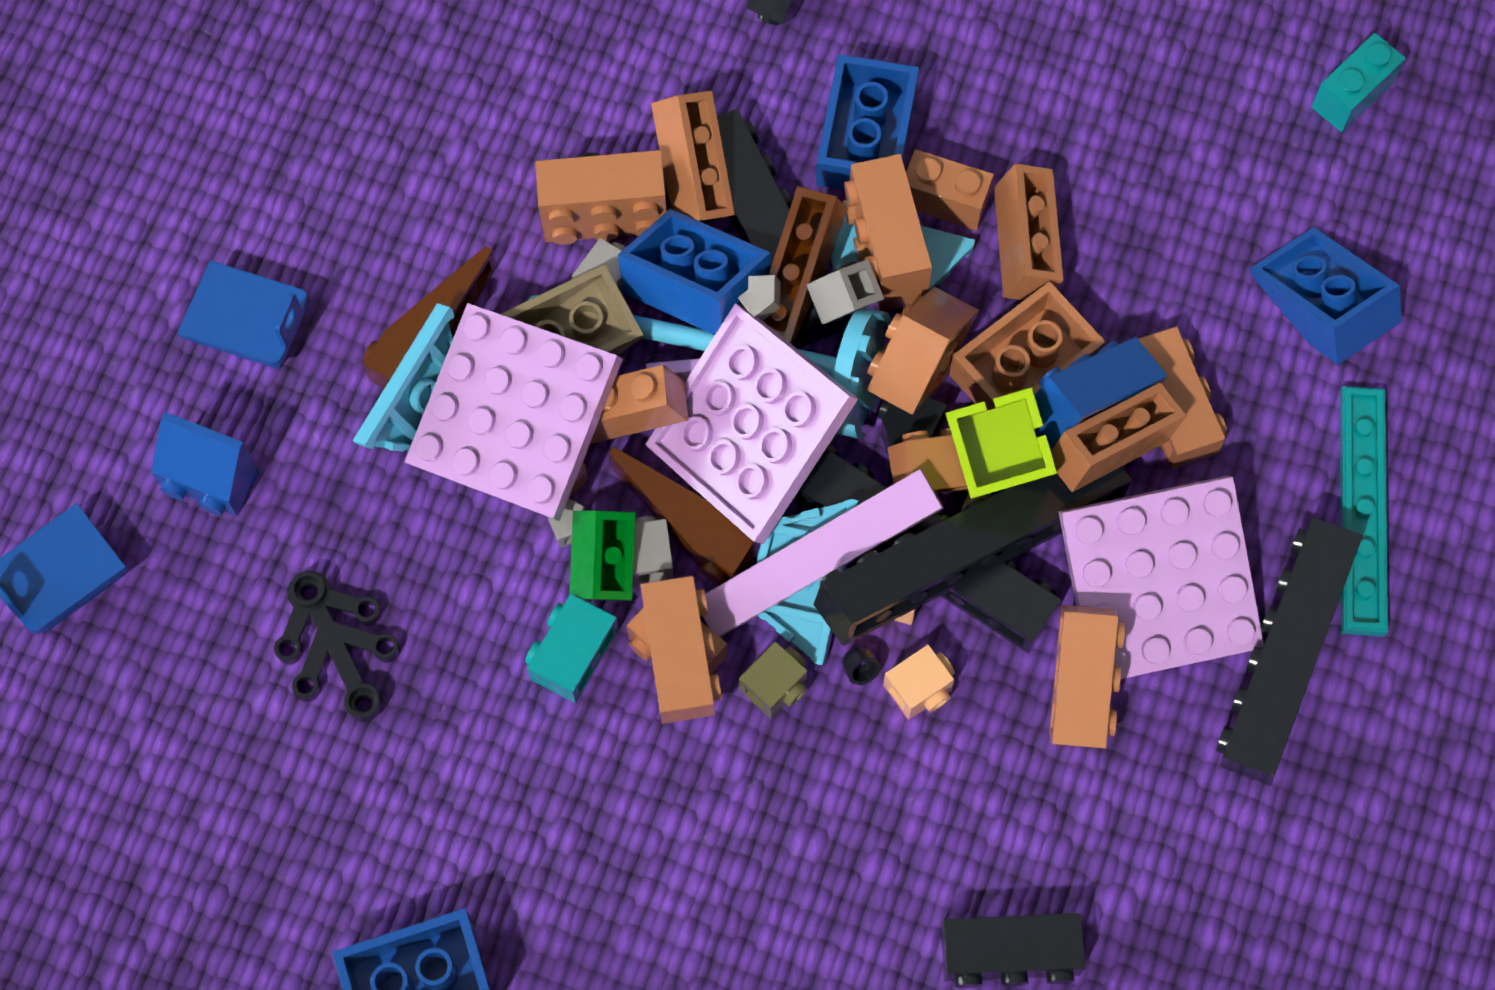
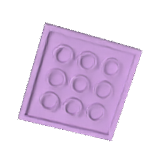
M467 303L404 462L560 521L623 359L615 354Z
M735 303L685 382L688 421L656 428L645 446L750 539L764 544L856 404L858 398L761 319L753 317L744 306Z
M1232 476L1218 477L1058 511L1076 606L1115 609L1118 614V621L1125 622L1124 645L1122 649L1115 648L1114 665L1121 666V679L1253 651L1254 646L1264 647Z

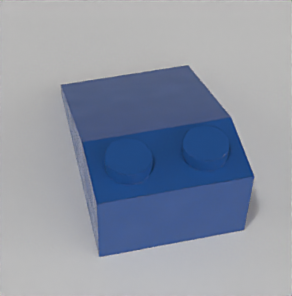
M1314 227L1250 268V275L1308 344L1337 365L1402 322L1400 285Z

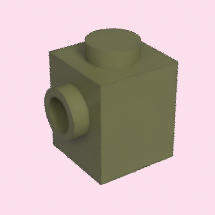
M775 641L740 676L739 691L772 719L785 704L790 708L793 707L806 693L808 688L805 684L807 683L808 670L804 667L807 663L796 650L789 646L784 650Z

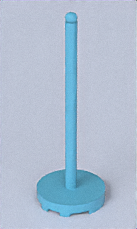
M533 295V296H531L528 300H530V299H532V298H534V297H536V296H539V295ZM868 308L856 310L846 327L837 357L798 349L858 398L836 434L862 439L866 434L860 429L868 412L877 413L881 398L867 391L873 377L867 374V371L877 352H883L884 326L889 327L891 323L890 315L887 312ZM633 315L643 333L644 339L705 351L715 336L699 328Z

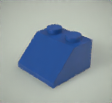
M164 412L160 421L151 473L161 486L160 491L176 500L183 501L186 496L199 501L198 505L202 509L218 516H222L223 512L238 516L259 474V470L244 442Z

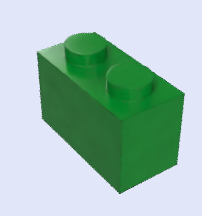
M573 511L570 567L571 594L582 599L632 600L635 512Z

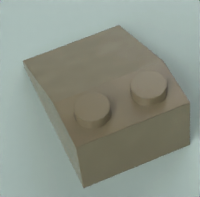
M606 264L500 314L615 355H619L644 337Z

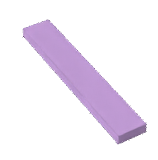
M919 469L706 593L708 615L703 616L708 627L719 637H722L821 580L831 571L840 569L944 509L923 470Z

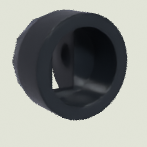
M856 646L855 650L845 653L842 660L843 669L851 683L863 685L871 682L878 676L881 664L870 649L864 646ZM863 662L865 663V665H863L862 667L857 668L859 664Z

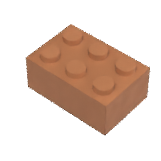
M661 150L535 161L538 208L545 243L554 242L558 245H568L582 239L595 238L599 240L601 238L605 241H611L618 236L636 235L639 237L666 213Z
M901 154L851 164L850 181L844 182L847 199L843 201V205L847 209L845 217L848 225L854 224L857 237L853 238V245L857 261L869 260L884 299L876 303L878 311L886 312L904 308L908 303L912 305L918 294L924 296L929 292L932 265Z
M1049 281L953 354L949 375L975 404L985 402L988 411L995 409L994 398L1031 387L1033 393H1036L1041 387L1038 384L1039 380L1047 372L1056 367L1064 370L1084 354H1089L1090 357L1097 355L1105 346L1106 341Z
M933 287L924 296L918 294L912 305L908 303L901 315L897 313L891 321L885 334L891 340L883 352H877L868 368L867 374L873 377L867 391L913 415L944 382L950 370L952 355L960 350L979 310L936 287Z

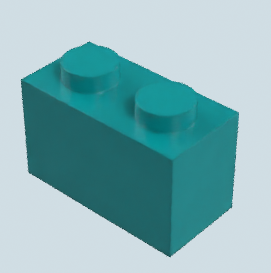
M1374 33L1320 84L1311 108L1342 133L1395 82L1406 58Z
M570 593L565 604L558 603L551 612L547 622V626L550 627L542 642L536 640L526 656L525 663L528 664L527 671L531 681L576 704L619 628L615 616Z

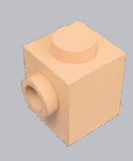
M926 645L886 672L883 686L907 719L910 720L924 709L931 713L949 701L951 696L948 693L952 691L954 683L952 675L955 674V671L943 653L935 654L931 647Z

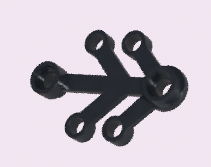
M305 571L299 573L288 585V600L294 608L283 636L274 645V652L277 658L287 665L294 664L300 660L303 649L299 640L310 615L317 627V632L302 671L292 682V690L296 697L303 702H311L319 696L321 686L318 679L329 652L347 689L344 705L349 715L356 721H371L381 711V697L373 686L363 683L345 644L372 652L379 661L384 663L392 662L398 657L400 646L396 638L391 634L383 633L376 635L334 622L327 609L328 607L355 614L359 623L371 626L376 624L382 615L381 608L376 599L369 596L358 598L331 590L330 583L319 572ZM306 589H317V595L313 599L306 600L303 598V593ZM366 605L375 607V612L369 617L360 615L361 609ZM384 642H391L393 644V649L388 654L378 652L379 646ZM294 644L296 646L295 652L292 655H281V650L285 645ZM303 682H313L314 687L312 691L306 694L299 692V687ZM370 699L372 706L368 711L361 712L357 710L359 701Z

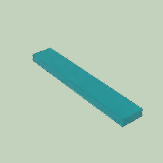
M1343 386L1340 390V527L1363 535L1341 594V634L1385 637L1388 633L1385 389Z

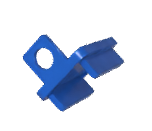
M210 260L177 334L179 338L279 369L309 305V299L306 292L300 288Z
M76 503L0 557V597L31 633H46L120 580L128 569Z

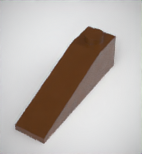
M798 186L769 275H775L781 281L780 308L763 321L791 345H794L813 301L806 285L823 277L835 250L847 209L837 196Z
M486 246L390 325L383 332L378 342L373 341L368 346L363 357V366L369 381L385 389L437 303L448 306L453 310L454 318L449 321L452 337H454L467 303L474 305L497 268L492 249Z
M613 446L609 452L613 471L657 520L666 519L668 533L694 563L700 567L702 575L714 583L722 584L723 581L727 582L744 572L761 543L750 539L706 499Z

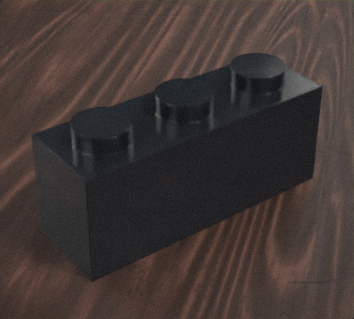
M1081 913L943 919L940 926L944 982L955 981L956 988H977L983 986L982 980L1001 979V986H1022L1029 984L1028 978L1046 977L1047 984H1068L1074 982V976H1080L1085 969Z

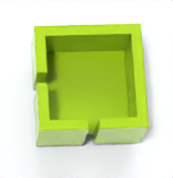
M1032 387L994 398L995 409L987 411L985 402H981L946 413L971 499L1057 474L1046 435L1037 438L1034 429L1043 427Z

